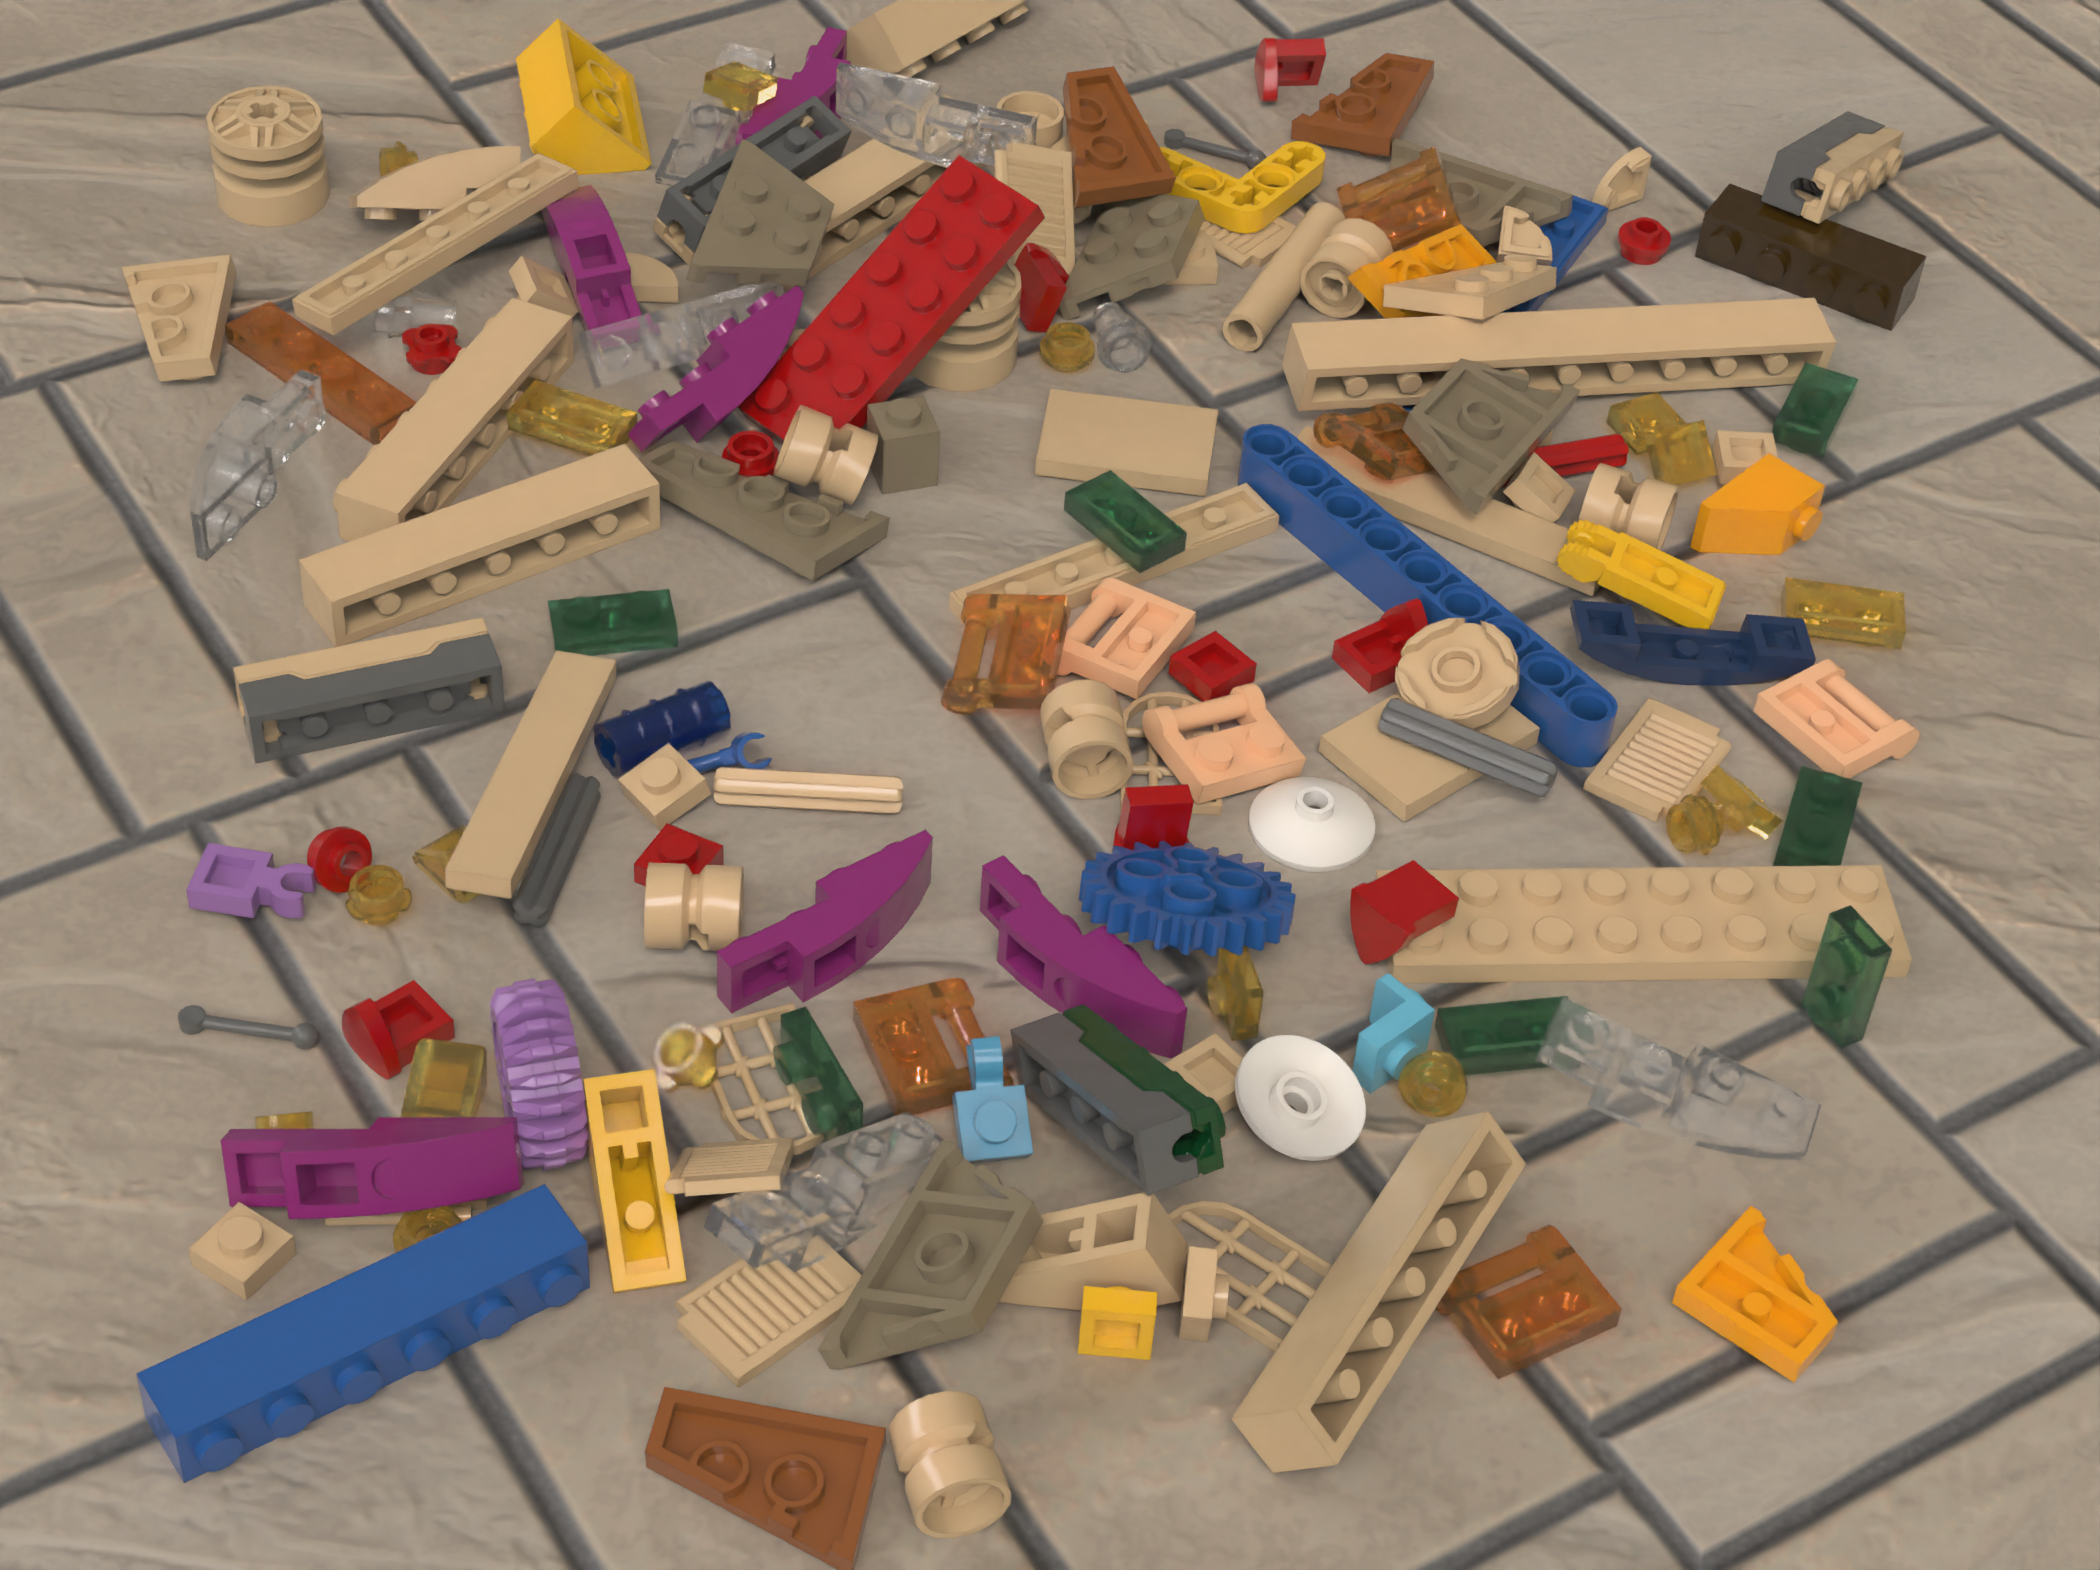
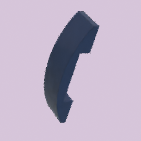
M1572 600L1570 606L1579 650L1610 668L1648 680L1679 685L1731 686L1751 684L1800 673L1813 666L1816 661L1805 621L1801 618L1746 614L1740 632L1635 623L1631 604Z

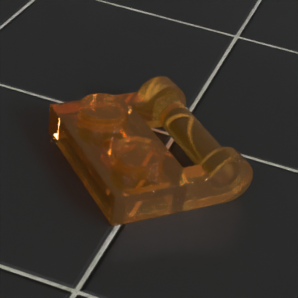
M1435 146L1421 151V158L1354 186L1353 182H1349L1338 187L1337 193L1345 219L1360 218L1375 224L1384 231L1390 240L1393 252L1461 224L1446 177L1447 173Z
M1393 402L1376 404L1368 412L1347 416L1340 412L1322 414L1314 422V437L1321 446L1325 448L1341 446L1365 462L1364 468L1366 471L1377 478L1393 481L1397 478L1435 470L1402 430L1409 412Z
M971 594L967 596L961 611V620L965 624L953 677L944 684L941 697L943 707L950 712L961 715L971 714L977 708L1040 710L1046 696L1055 689L1071 614L1067 595ZM996 623H1001L988 679L978 678L988 630L993 628Z
M949 978L853 1001V1021L897 1119L953 1105L952 1095L955 1092L972 1090L968 1067L956 1069L932 1016L938 1015L941 1019L948 1020L967 1061L966 1045L971 1044V1039L985 1038V1035L972 1010L975 1003L974 996L964 979ZM1003 1063V1086H1014L1013 1078L1007 1066Z
M1546 1225L1528 1233L1526 1242L1460 1270L1435 1308L1439 1314L1450 1316L1498 1380L1616 1327L1622 1310L1560 1231L1552 1225ZM1537 1268L1544 1272L1479 1301L1476 1295Z

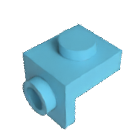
M1389 973L1376 980L1369 1016L1371 1025L1358 1035L1352 1069L1361 1087L1370 1094L1392 1078L1400 1080L1407 1076L1415 1068L1420 1058L1426 1055L1435 1009L1428 1005L1419 993L1408 989Z

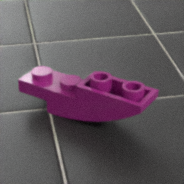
M827 27L818 44L809 47L805 65L801 72L796 71L791 80L780 77L774 78L765 95L757 97L753 108V115L748 123L740 125L735 146L741 143L742 139L745 140L813 96H816L839 119L842 118L850 106L851 61H846V30ZM815 130L814 134L819 139H822L824 136L821 132Z
M592 185L578 187L554 203L546 206L541 212L562 275L569 282L591 351L646 340V325L631 284V268L613 221L601 197Z
M798 285L780 297L777 296L774 290H771L746 310L750 317L739 324L734 317H730L706 336L711 345L696 360L699 366L680 380L679 384L683 389L671 397L665 390H662L637 410L642 419L627 435L641 453L682 425L698 443L716 429L760 385L776 364L797 322L804 293Z
M925 829L900 842L890 843L881 851L847 867L833 870L827 876L816 881L815 905L805 910L795 911L785 919L750 936L740 937L728 946L718 950L717 997L732 1014L789 986L804 1003L835 986L860 969L898 934L920 905L931 883L933 837Z
M1004 855L982 865L979 911L999 931L997 962L1009 974L1038 998L1061 1013H1064V1010L1084 1004L1107 1022L1113 1023L1121 1033L1137 1045L1145 1047L1149 1053L1171 1059L1182 1053L1188 1008L1185 1006L1180 994L1173 987L1165 986L1144 965L1141 956L1131 945L1124 944L1115 934L1107 933L1106 925L1082 935L1074 919L1067 914H1062L1042 894L1036 881L1031 876L1022 874Z
M378 1117L369 1129H230L220 1140L230 1207H234L238 1202L247 1207H287L289 1219L342 1218L409 1212L484 1199L520 1190L524 1185L517 1117Z

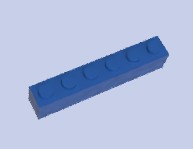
M543 1184L136 1373L145 1419L184 1483L207 1472L222 1470L234 1463L240 1456L277 1438L295 1435L312 1421L348 1404L363 1402L373 1396L379 1389L416 1371L429 1370L440 1364L447 1356L480 1340L498 1337L510 1329L512 1325L549 1307H559L568 1303L578 1293L590 1288L587 1241L547 1186Z

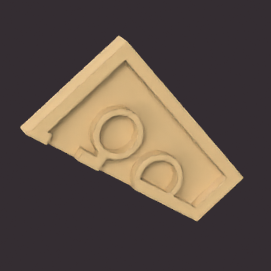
M231 254L121 267L159 381L180 379L191 381L206 376H215L236 277V269Z
M1509 255L1504 257V262L1385 284L1383 307L1484 320L1556 289L1557 267L1537 265V258L1534 256Z

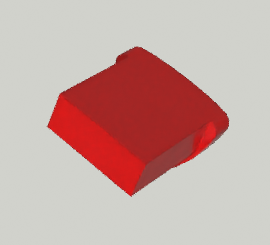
M1263 38L1258 47L1254 62L1260 100L1262 102L1277 101L1278 86L1318 85L1326 58L1324 38Z
M1027 243L1014 264L1021 276L1019 317L1028 331L1047 333L1067 290L1065 284L1069 276L1052 252L1035 243Z
M1418 598L1405 601L1387 610L1379 621L1334 640L1332 659L1368 693L1396 682V666L1398 669L1403 647L1408 639L1428 625L1422 602Z
M1189 785L1125 787L1120 820L1115 830L1113 846L1117 845L1133 851L1134 842L1143 843L1150 848H1158L1159 841H1165L1172 847L1190 843L1187 835L1194 801Z
M1414 860L1368 884L1363 882L1353 887L1350 896L1351 929L1361 961L1364 964H1371L1385 960L1406 948L1414 938L1453 918L1459 897Z
M415 980L375 1002L371 998L363 999L344 1010L342 1014V1031L350 1047L367 1066L387 1080L401 1073V1068L455 1038L454 1020Z

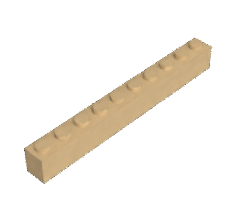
M1796 298L1498 313L1484 320L1446 315L1291 323L1282 367L1297 410L1312 411L1417 405L1461 358L1486 364L1495 370H1510L1530 375L1528 387L1556 394L1559 393L1562 384L1574 386L1580 390L1578 396L1821 383L1837 342L1816 299Z

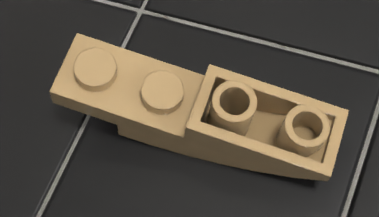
M491 146L460 150L416 161L393 170L349 197V208L364 209V219L397 220V209L418 210V220L424 221L467 196V190H472L473 192L521 164V146Z

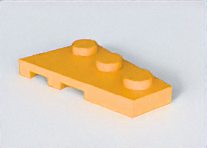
M1459 224L1424 239L1414 247L1394 252L1377 263L1373 264L1371 262L1364 265L1347 277V279L1384 318L1446 316L1443 314L1383 307L1384 285L1494 264L1497 261L1462 224Z

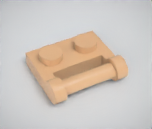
M1105 578L1093 590L1091 595L1092 602L1062 636L1053 637L1042 649L1041 659L1044 665L1054 674L1064 676L1073 672L1090 680L1105 683L1118 692L1138 699L1170 660V655L1176 653L1194 631L1196 612L1118 579ZM1122 613L1120 618L1094 648L1087 646L1088 642L1110 617H1117Z
M1826 659L1760 692L1757 696L1753 712L1840 784L1889 757L1894 759L1904 757L1916 745L1920 733L1905 719L1896 721L1845 679L1846 673L1831 659Z
M1254 683L1237 686L1227 696L1176 709L1163 705L1148 709L1143 714L1142 726L1147 740L1182 785H1189L1192 798L1197 804L1259 788L1281 780L1299 777L1306 761V757L1266 709L1263 692ZM1236 719L1240 726L1187 740L1181 734Z

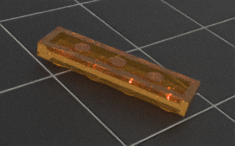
M270 301L225 324L228 344L373 445L379 444L396 426L400 416L417 403Z

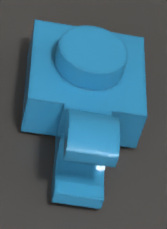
M999 1036L971 1039V1044L966 1045V1054L972 1090L955 1092L952 1095L958 1147L963 1157L971 1164L1030 1157L1033 1154L1024 1084L1003 1086V1056Z

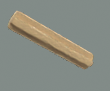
M720 767L717 768L714 776L713 795L715 803L719 805L897 814L900 813L902 808L903 783L902 779L898 776Z

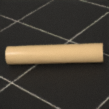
M1318 202L1311 206L1223 322V334L1230 345L1244 352L1254 351L1259 348L1302 290L1300 277L1303 268L1336 224L1346 220L1340 209L1327 202Z

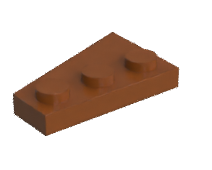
M1385 53L1350 78V88L1338 96L1330 93L1319 101V110L1313 115L1308 116L1302 113L1292 120L1291 139L1355 150L1367 156L1383 155L1389 157L1392 153V141L1395 138L1400 139L1434 78V61Z
M1111 66L1068 72L1063 85V97L1069 152H1072V182L1075 208L1171 193L1176 177L1116 68Z
M664 1387L645 1450L646 1467L838 1570H854L886 1445V1428Z

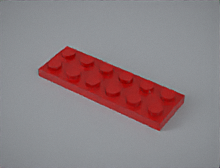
M958 155L776 362L760 385L738 406L740 411L748 420L782 444L800 405L831 416L833 425L837 429L848 423L862 428L867 423L868 404L885 402L1045 219L1039 205Z

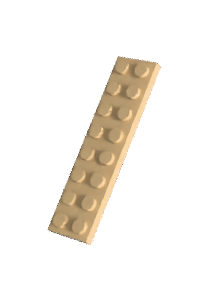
M1882 865L1426 870L1459 897L1455 916L1414 938L1406 948L1387 958L1389 974L1402 984L1907 977L1912 962ZM1377 870L1375 880L1393 870Z

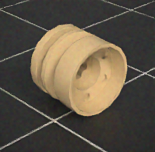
M265 85L246 87L226 94L212 105L206 116L210 138V150L212 160L214 161L212 167L218 206L225 214L247 225L276 227L292 225L311 218L325 207L330 196L328 167L323 152L325 149L323 119L317 102L308 94L289 87Z
M1010 260L1004 264L910 372L912 376L928 386L946 391L965 392L993 387L1009 377L1017 362V320L1020 315L1019 301L1021 299L1020 272Z

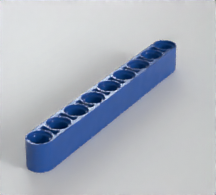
M1259 424L1245 431L1242 440L1238 486L1247 483L1279 515L1278 524L1383 612L1405 601L1418 598L1422 602L1428 625L1447 618H1465L1466 623L1481 625V620L1495 625L1510 638L1520 666L1519 689L1510 705L1540 728L1537 741L1560 760L1579 768L1593 767L1601 761L1608 751L1618 710L1616 699L1610 692L1288 430L1273 424Z

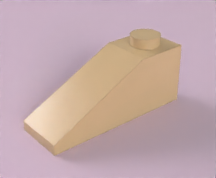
M1144 1192L1042 1214L1040 1216L1043 1219V1223L998 1303L1081 1311L1084 1286L1103 1288L1122 1286L1132 1290L1157 1292V1306L1182 1300L1187 1242L1154 1194L1147 1196Z

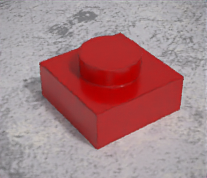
M1213 631L1170 655L1168 674L1199 699L1207 701L1230 695L1233 688L1254 682L1257 663L1217 631Z
M666 823L634 863V882L646 887L649 863L687 864L693 874H700L706 865H723V845Z

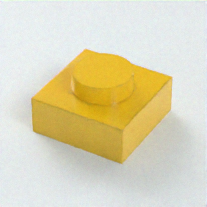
M1084 1286L1077 1354L1150 1360L1156 1321L1157 1292L1132 1290L1122 1286L1108 1288Z

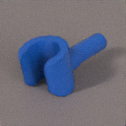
M743 732L732 740L730 747L687 761L699 773L734 765L740 768L763 769L769 765L772 758H761L749 763L743 755L744 745L752 739H760L766 736L757 732Z

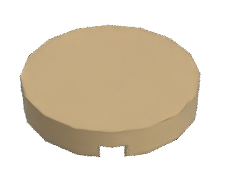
M1447 618L1425 626L1408 639L1401 651L1402 658L1398 663V669L1396 666L1395 681L1401 700L1471 729L1490 723L1509 707L1519 689L1520 666L1510 638L1495 625L1481 620V625L1466 623L1465 618Z

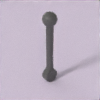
M1170 129L1165 132L1164 144L1171 149L1187 147L1245 162L1251 169L1266 159V155L1260 150H1253L1248 153L1186 137L1185 133L1179 129Z
M197 1005L186 1006L178 1013L180 1029L186 1034H198L204 1029L293 1041L297 1048L303 1050L314 1047L319 1039L318 1030L310 1023H301L294 1028L206 1015L205 1010Z

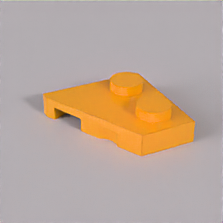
M1750 1206L1677 1285L1672 1304L1795 1383L1832 1340L1838 1321L1820 1295L1815 1294L1808 1288L1805 1283V1274L1791 1254L1779 1255L1763 1232L1767 1220L1758 1209Z

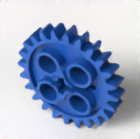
M1159 841L1158 848H1150L1143 843L1134 842L1133 851L1116 845L1113 846L1112 854L1097 852L1096 860H1087L1085 870H1082L1079 901H1082L1081 911L1091 913L1090 921L1092 923L1107 924L1106 932L1109 934L1128 932V942L1136 943L1147 939L1154 941L1153 947L1155 950H1161L1169 946L1179 949L1182 954L1188 955L1192 950L1202 949L1208 955L1216 956L1217 948H1224L1236 955H1242L1243 945L1261 951L1264 950L1265 942L1280 943L1281 935H1288L1290 932L1296 894L1291 893V883L1280 881V872H1264L1265 863L1263 862L1243 863V854L1237 853L1225 857L1219 855L1217 847L1204 850L1194 847L1192 843L1172 847L1165 841Z

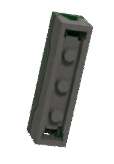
M1081 1004L1064 1010L1062 1014L1056 1013L1010 1029L1019 1085L1024 1084L1026 1096L1147 1196L1197 1178L1201 1173L1205 1175L1224 1168L1220 1138L1225 1136L1226 1125L1221 1109L1216 1101L1211 1097H1206L1185 1081L1178 1072L1169 1069L1153 1057L1145 1047L1137 1045L1121 1033L1113 1023L1107 1022L1086 1005Z

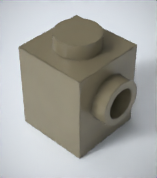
M924 396L897 398L892 401L868 404L867 431L878 435L877 447L870 469L882 495L938 486L940 430Z

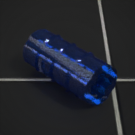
M704 681L686 689L678 688L671 695L658 700L650 699L643 706L630 711L622 710L620 715L597 723L593 728L594 744L604 767L614 777H619L629 772L668 743L676 751L681 752L694 746L702 747L706 741L728 733L731 729V714L721 690L712 681Z

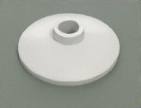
M1315 777L1289 778L1268 786L1254 799L1248 820L1251 837L1264 854L1279 864L1305 872H1331L1344 869L1358 862L1371 848L1376 827L1371 809L1357 793L1337 782Z
M1278 1035L1264 1039L1254 1045L1239 1064L1235 1077V1094L1239 1109L1253 1132L1273 1149L1292 1158L1320 1161L1342 1154L1359 1137L1366 1117V1104L1361 1085L1346 1062L1328 1047L1301 1036Z

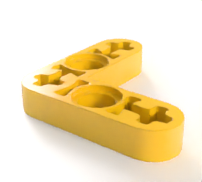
M1305 141L1289 142L1240 179H1237L1172 149L1159 147L1176 177L1172 192L1168 194L1199 200L1205 220L1229 231L1243 234L1256 233L1262 230L1316 188L1323 180L1326 153L1316 144Z

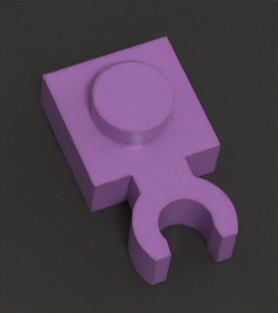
M208 843L186 892L189 908L254 918L259 906L265 905L271 906L273 911L280 916L301 918L305 914L303 893L296 892V890L314 893L316 882L314 869L308 865L292 863L275 868L273 853Z

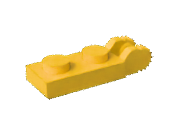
M1579 519L1578 522L1574 521L1573 525H1570L1566 536L1568 545L1564 544L1563 548H1560L1556 560L1558 562L1557 567L1562 569L1561 572H1565L1567 576L1572 575L1573 579L1581 583L1598 581L1597 584L1617 593L1621 597L1632 600L1669 618L1677 624L1688 628H1710L1727 586L1724 581L1626 533L1620 532L1619 534L1600 524L1595 525L1594 521L1590 522L1587 519L1582 521Z

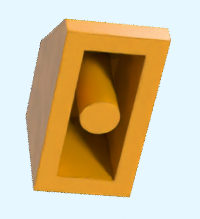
M1768 453L1701 502L1690 547L1699 553L1781 555L1799 540L1807 541L1818 529L1823 517V512L1819 510L1825 485Z

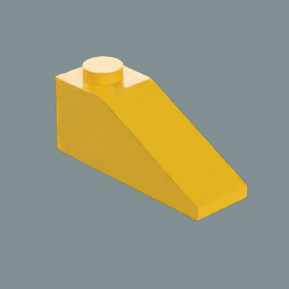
M655 1069L583 1079L589 1135L587 1151L613 1294L686 1283L674 1194L667 1193L664 1188L670 1175V1167Z

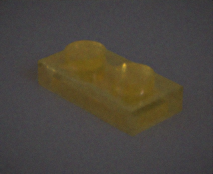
M534 380L507 411L508 430L587 456L627 444L630 440L627 434L638 423L637 412L538 380Z
M1785 577L1781 592V617L1804 619L1810 639L1818 638L1861 644L1868 647L1877 646L1901 650L1906 634L1904 593Z

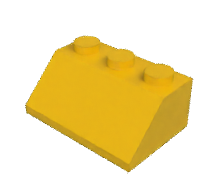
M557 18L516 58L520 79L519 87L522 91L525 109L524 116L527 121L530 138L529 146L535 155L540 153L577 170L578 175L645 171L652 162L634 76Z

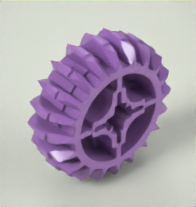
M535 978L515 981L511 986L496 988L490 1001V1018L497 1077L505 1117H517L522 1168L524 1170L542 1168L545 1171L562 1168L566 1163L580 1161L588 1148V1119L578 1048L575 1042L573 1024L570 1019L569 1006L565 1000V993L553 979L535 981Z

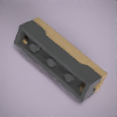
M813 96L745 140L753 143L790 172L805 181L839 160L852 131L816 96ZM815 130L821 132L824 137L819 139L814 134ZM740 143L671 186L665 192L657 214L658 218H656L652 230L689 266Z
M1847 111L1777 151L1761 201L1795 215H1802L1803 218L1819 224L1835 213L1842 212L1852 202L1859 201L1863 195L1871 190L1875 191L1879 185L1888 179L1892 180L1895 177L1904 157V151L1899 149L1904 132L1891 127L1886 128L1883 124Z
M483 617L233 667L239 712L255 764L505 712L502 665Z

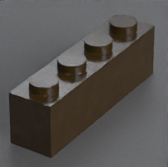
M1730 183L1705 212L1695 257L1802 298H1815L1818 304L1892 331L1915 299L1927 257L1925 255L1828 219L1819 224L1803 218L1802 215L1798 216L1761 201L1763 195Z

